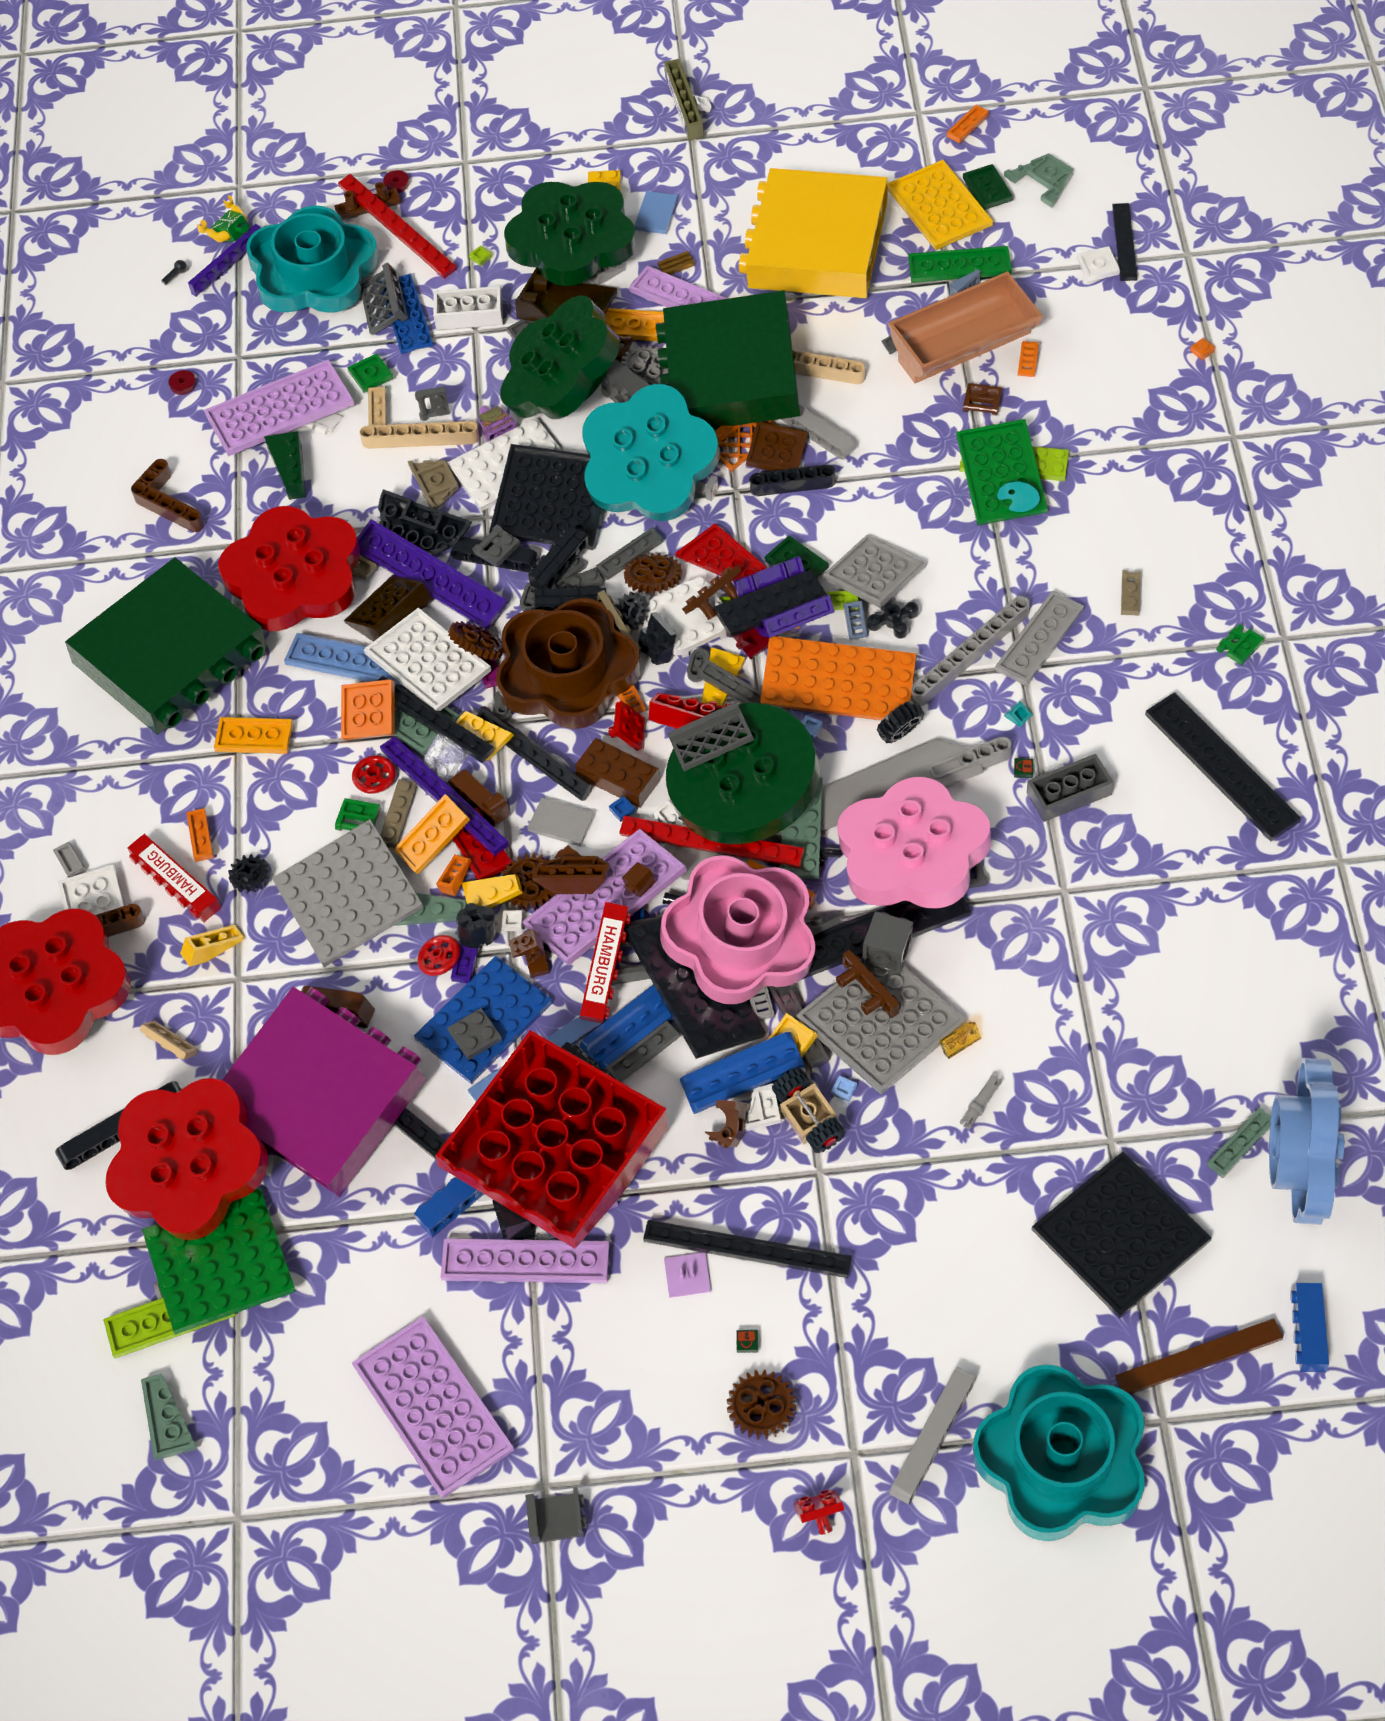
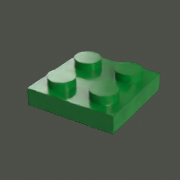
M377 353L347 367L349 374L363 393L367 392L368 388L377 387L394 379L393 374Z

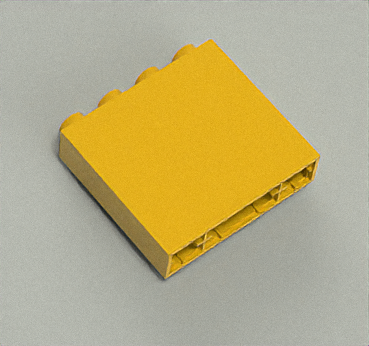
M770 168L767 181H759L757 200L761 201V205H753L751 224L755 225V229H747L745 248L749 249V253H741L739 259V273L747 274L748 288L867 298L888 204L887 177Z

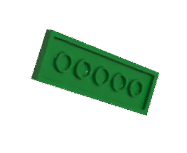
M1008 246L908 254L911 283L960 279L976 270L980 271V277L998 276L1007 271L1010 275L1012 274Z

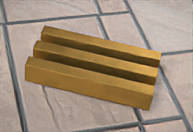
M688 251L658 262L659 269L669 275L695 266V262L692 260L691 255L689 256Z

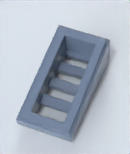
M976 270L950 283V296L979 284L980 271Z
M862 601L843 604L849 640L868 637ZM858 608L859 611L849 612V609ZM850 616H860V618L850 620ZM861 622L860 626L851 627V623ZM862 629L863 631L862 633L852 634V630Z

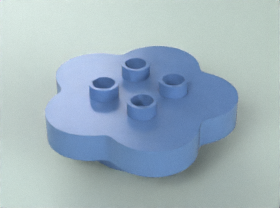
M1302 1058L1298 1074L1297 1095H1275L1273 1101L1269 1136L1270 1183L1272 1189L1291 1190L1292 1218L1294 1223L1321 1225L1323 1219H1329L1333 1209L1334 1192L1338 1188L1339 1165L1335 1163V1159H1343L1345 1141L1344 1134L1338 1133V1128L1341 1125V1103L1338 1102L1337 1088L1333 1085L1332 1066L1329 1059Z

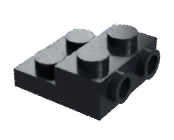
M654 612L650 615L647 628L641 629L638 643L641 651L649 655L653 664L661 665L670 662L677 633L657 612Z

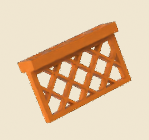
M764 421L765 423L775 425L772 421ZM756 423L720 426L715 430L719 446L725 447V453H720L719 461L730 471H734L747 460L748 453L741 454L740 448H750L754 434L752 433V427L755 428ZM742 427H750V433H740V429ZM738 437V443H729L728 438ZM740 437L750 438V444L740 443ZM727 447H738L737 453H727ZM727 457L737 458V462L732 465L727 461Z

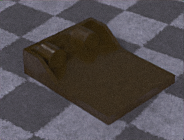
M536 268L515 301L517 319L529 321L550 317L559 306L576 296H587L606 314L617 295V288L587 283L561 286L545 279L540 270Z

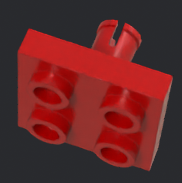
M622 700L616 702L614 726L608 728V733L611 738H620L634 750H641L643 747L645 718Z
M830 1489L821 1491L818 1496L801 1497L798 1499V1502L793 1503L795 1512L802 1523L816 1520L820 1535L826 1534L825 1529L827 1533L833 1531L828 1515L844 1510L840 1497L835 1490L831 1491Z

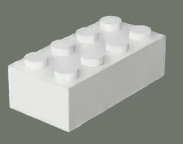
M500 286L434 291L433 316L436 330L503 325V300Z

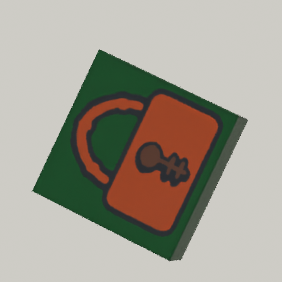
M1014 758V778H1033V759Z
M736 1330L737 1353L758 1352V1330Z

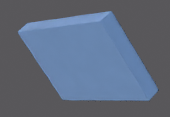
M646 191L634 225L635 230L667 234L678 195Z

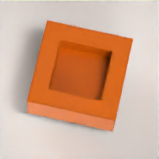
M1202 338L1191 346L1190 352L1203 361L1215 352V346Z

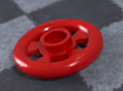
M377 755L363 758L355 765L352 771V781L355 787L361 792L368 794L385 791L393 784L396 778L394 764L386 757ZM377 763H381L384 766L382 768H379L376 765ZM368 765L369 767L364 772L362 768ZM383 773H389L387 779L383 778ZM365 777L366 782L362 783L360 778ZM378 782H379V784H380V785H378V786H373V787L371 786L372 783H378Z
M439 935L431 938L419 951L417 958L419 969L429 976H439L447 973L456 965L459 959L460 945L455 938L449 935ZM443 943L449 944L447 948L442 946ZM435 945L436 947L431 952H429V950ZM452 952L451 958L448 959V953ZM429 958L431 962L426 965L425 960ZM436 964H437V965H442V966L439 967V968H435V965H436Z

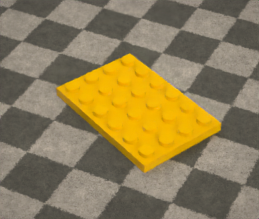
M944 160L887 183L889 193L935 250L993 226V220Z

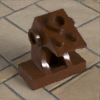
M530 929L525 931L524 934L509 940L513 958L525 955L531 978L549 974L539 932Z
M716 1100V1108H720L724 1112L726 1123L720 1131H705V1134L709 1135V1140L717 1142L718 1140V1144L724 1148L737 1147L744 1136L745 1113L749 1111L750 1103Z

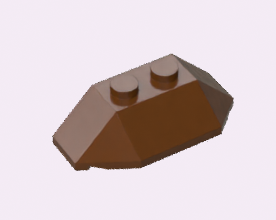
M562 856L549 860L544 864H537L532 880L555 894H593L605 881L610 865L599 856Z

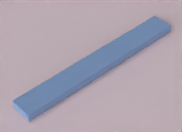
M579 1016L546 1039L559 1047H562L566 1042L574 1045L602 1024L582 1020ZM500 1069L468 1089V1093L475 1102Z

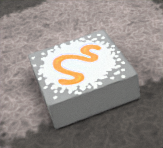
M711 476L705 487L706 500L710 501L713 500L718 490V477Z

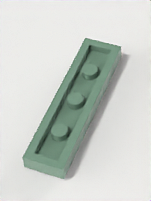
M1259 1108L1207 1162V1167L1221 1178H1224L1270 1130L1271 1116Z

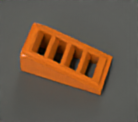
M1022 341L1017 376L1035 377L1039 351L1038 342Z
M634 685L626 692L617 695L619 701L622 700L630 707L638 704V706L632 708L636 712L642 713L646 711Z
M454 854L436 883L441 893L456 896L471 863L470 858Z

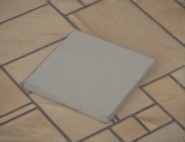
M867 534L823 574V579L882 608L925 566L923 561Z

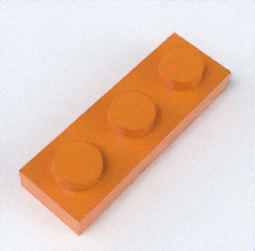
M975 105L947 131V137L960 144L989 116V111Z
M205 808L186 812L195 862L214 858Z

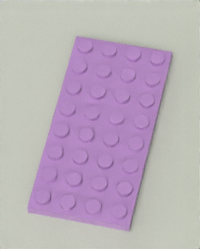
M328 359L204 410V413L226 454L231 456L265 442L264 436L287 433L354 405V402Z
M641 829L637 830L602 858L605 862L609 863L610 868L605 881L593 894H556L549 902H546L522 921L526 929H534L539 932L542 943L568 966L596 944L605 902L628 906V913L633 915L687 872L684 864ZM637 862L649 868L656 881L641 897L629 894L625 890V884L622 880V876Z
M424 1316L352 1362L354 1369L441 1499H444L515 1451Z

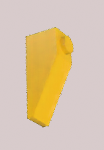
M231 925L185 937L180 954L189 967L206 963L242 942L244 936L236 925Z

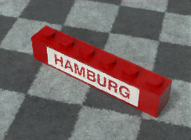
M145 833L127 847L130 853V860L135 865L138 863L146 875L150 874L153 876V880L158 886L163 885L167 894L170 897L175 896L177 902L183 908L187 907L195 919L199 918L205 923L221 909L218 899Z
M605 902L580 1012V1019L603 1024L604 1018L608 1019L610 1007H607L608 999L612 1000L615 988H611L612 981L617 980L619 970L615 969L617 962H621L623 951L619 949L621 943L625 944L627 932L624 931L625 924L629 925L631 913H628V906Z

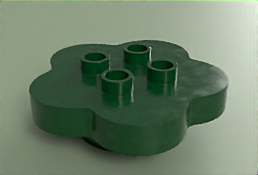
M561 182L537 184L524 194L521 202L522 212L513 217L507 223L504 230L506 251L511 260L523 266L538 268L545 279L561 286L581 284L589 280L600 268L620 265L627 261L636 249L635 228L632 221L625 216L623 195L618 188L605 182H588L578 186H570Z
M576 296L559 306L550 317L538 319L526 326L518 334L510 349L509 361L511 368L500 389V398L503 404L521 418H529L539 413H544L550 419H561L577 410L600 386L606 371L616 359L620 349L619 336L606 324L604 312L587 296Z

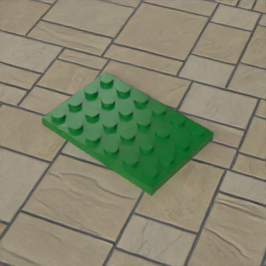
M1025 419L956 432L977 526L1047 513L1048 509ZM1009 482H1025L1038 491L1040 500L1038 505L1029 511L1014 512L1009 509L1012 499L999 500L997 497L998 490ZM1009 490V494L1015 493V490Z

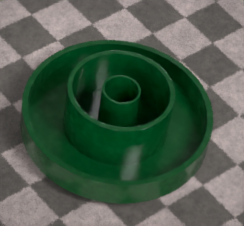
M762 703L738 704L754 740L689 770L683 771L673 748L666 768V787L678 816L690 830L705 839L718 843H752L781 832L796 821L807 809L819 783V758L808 730L795 716L784 709ZM740 721L732 724V726L738 727ZM721 729V730H719V731H717V732H714V733H715V734H721V732H722L723 729ZM728 730L725 736L732 737L735 731ZM740 732L737 738L741 739L748 735ZM703 737V738H701V739H699V740H697V741H698V742H703L704 739H705V737ZM710 738L708 744L714 745L717 739ZM722 740L719 746L723 747L727 745L729 741ZM688 745L683 746L679 749L685 750ZM693 746L691 752L697 753L700 747ZM705 748L702 754L710 753L711 749ZM687 756L684 763L692 761L694 757Z

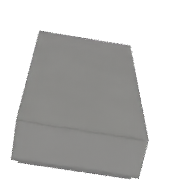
M70 841L53 849L68 878L86 872Z

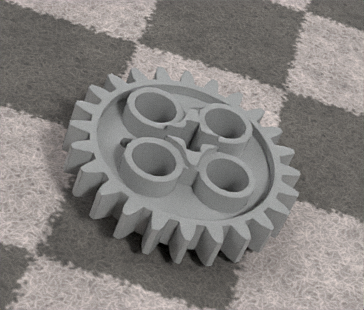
M642 345V349L636 346L635 350L630 349L629 353L625 352V357L622 356L621 364L650 385L661 384L660 374L668 373V368L660 369L657 346L652 349L651 345L648 348Z

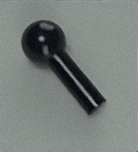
M177 260L174 263V268L161 282L166 285L178 273L185 272L187 269L186 262Z

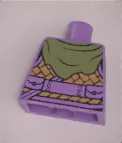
M485 405L479 409L478 423L486 442L516 428L515 420L500 406L489 409Z

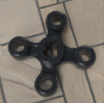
M891 598L880 608L884 611L882 615L872 614L868 617L867 626L871 631H878L881 626L886 624L887 627L893 629L896 638L903 639L908 634V627L902 620L906 617L909 619L916 618L919 614L918 604L908 602L905 607L900 608L898 605L893 604Z

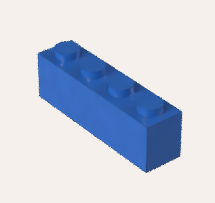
M454 1177L448 1182L446 1187L435 1192L427 1203L421 1204L414 1213L416 1221L433 1238L484 1194Z
M1296 1283L1294 1290L1290 1291V1301L1294 1303L1295 1310H1292V1323L1296 1324L1293 1340L1294 1344H1298V1351L1295 1352V1363L1299 1364L1300 1372H1326L1329 1366L1322 1283Z

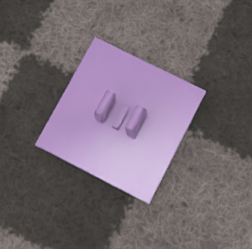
M705 1253L664 1258L669 1298L711 1292Z

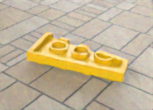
M711 647L709 661L738 678L745 663V657ZM705 681L701 703L709 704V701H715L717 705L724 706L729 695Z

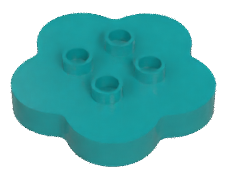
M317 205L303 207L295 211L280 224H272L258 229L250 236L246 246L250 267L256 274L260 300L266 307L277 312H294L306 307L328 313L348 309L357 302L361 295V280L368 276L378 263L376 240L369 230L358 225L346 224L334 210Z
M664 384L646 386L637 391L625 403L612 402L597 407L587 416L582 428L583 442L590 456L585 470V484L594 503L610 512H625L636 509L652 520H673L688 510L694 499L696 483L707 477L715 469L720 458V446L713 428L703 419L690 415L686 401L680 392Z
M1034 1366L1024 1371L1015 1380L1010 1390L1007 1406L988 1415L978 1426L973 1442L974 1464L980 1476L989 1485L1005 1494L1007 1509L1016 1527L1033 1539L1041 1541L1059 1540L1073 1533L1084 1523L1097 1526L1117 1525L1129 1519L1136 1512L1144 1491V1473L1135 1455L1140 1446L1144 1430L1143 1414L1136 1400L1120 1388L1111 1385L1087 1386L1074 1374L1059 1366Z

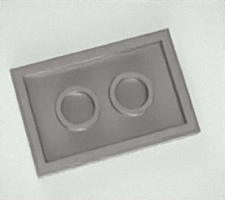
M541 798L527 829L532 833L581 846L594 818V812Z

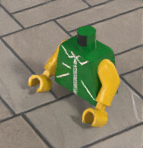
M228 195L229 202H226L224 199L223 202L225 207L231 208V210H228L214 225L207 228L205 220L200 221L201 226L197 224L199 233H207L209 237L219 243L234 242L244 233H247L249 229L246 214L238 205H234L233 198Z

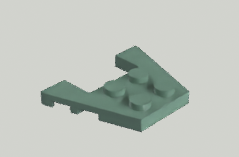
M1048 153L1031 160L1029 164L1024 166L1018 165V168L1010 171L1008 169L1004 171V177L1013 183L1018 182L1025 175L1033 178L1049 189L1041 195L1040 201L1052 208L1073 175V168Z

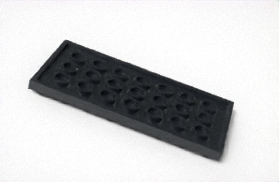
M662 918L626 929V937L695 1059L765 1036L766 1031L748 1000L738 1004H724L712 1000L698 986L694 971L687 966L677 963L668 956L660 940Z

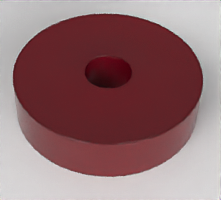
M401 170L391 171L383 178L385 189L396 188L398 193L405 191L410 184L407 173Z
M187 370L173 373L168 381L171 391L177 395L189 394L195 389L197 384L194 374Z

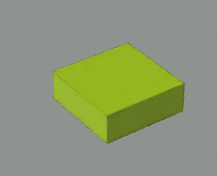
M481 245L469 254V259L479 266H482L492 258V253Z

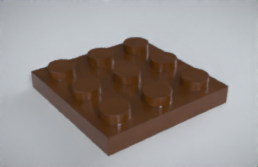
M757 422L746 466L768 471L799 468L808 432Z

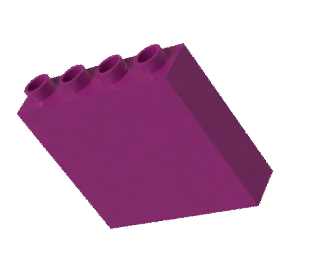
M293 986L222 1081L229 1084L243 1099L248 1114L247 1128L262 1141L267 1149L340 1197L426 1081V1078L418 1069L422 1059L404 1046L398 1053L388 1048L387 1046L391 1039L373 1026L367 1033L357 1028L356 1026L360 1019L346 1008L341 1007L335 1014L326 1008L330 1000L315 988L311 987L304 994Z

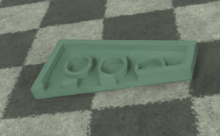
M416 893L424 908L394 926L456 922L457 914L465 908L467 902L461 899Z
M158 1374L141 1379L155 1461L197 1450L163 1375Z

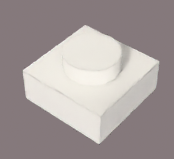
M694 95L693 98L698 111L710 112L712 107L708 98Z
M522 910L503 911V931H522Z

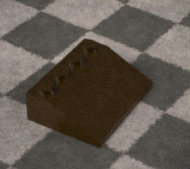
M391 575L343 621L374 642L414 610L425 608L433 598L423 582Z

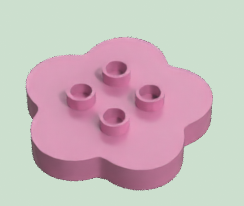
M926 777L904 779L894 784L880 798L864 799L853 803L842 812L837 823L840 848L848 858L847 874L850 889L862 902L876 906L892 905L901 901H910L915 905L925 908H942L954 904L968 890L970 869L986 857L991 847L990 822L987 815L975 805L953 800L945 786L934 779Z
M730 856L707 858L700 862L692 871L687 893L674 900L666 908L660 929L662 947L674 961L691 968L694 971L696 982L704 994L720 1003L738 1004L754 997L764 986L784 987L795 984L802 980L809 972L815 952L814 937L805 924L809 906V893L804 882L788 870L773 867L754 870L743 861Z

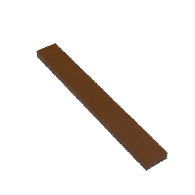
M1273 1318L1117 1374L1115 1379L1119 1388L1131 1395L1283 1340V1335Z

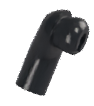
M831 847L821 849L820 866L825 864V860L828 857L840 858L842 850Z

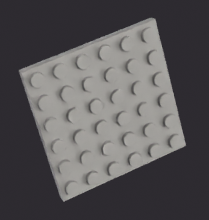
M370 819L272 878L323 967L328 966L424 908Z
M863 964L866 968L871 969L874 977L879 982L881 981L886 986L887 991L898 999V1015L891 1018L882 1007L877 1008L868 1015L864 1014L861 1004L871 999L872 996L857 980H854L843 988L837 982L800 1011L796 1015V1019L818 1034L817 1038L882 1095L964 1026L966 1019L904 965L901 973L897 974Z

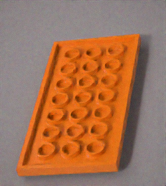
M773 636L769 638L760 703L777 706L778 708L783 707V709L883 720L885 716L900 706V704L911 701L916 653Z

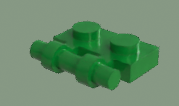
M1239 624L1236 628H1232L1229 631V635L1219 642L1216 650L1219 653L1229 650L1227 657L1242 666L1264 643L1265 638L1251 629L1246 633L1242 632L1244 627Z

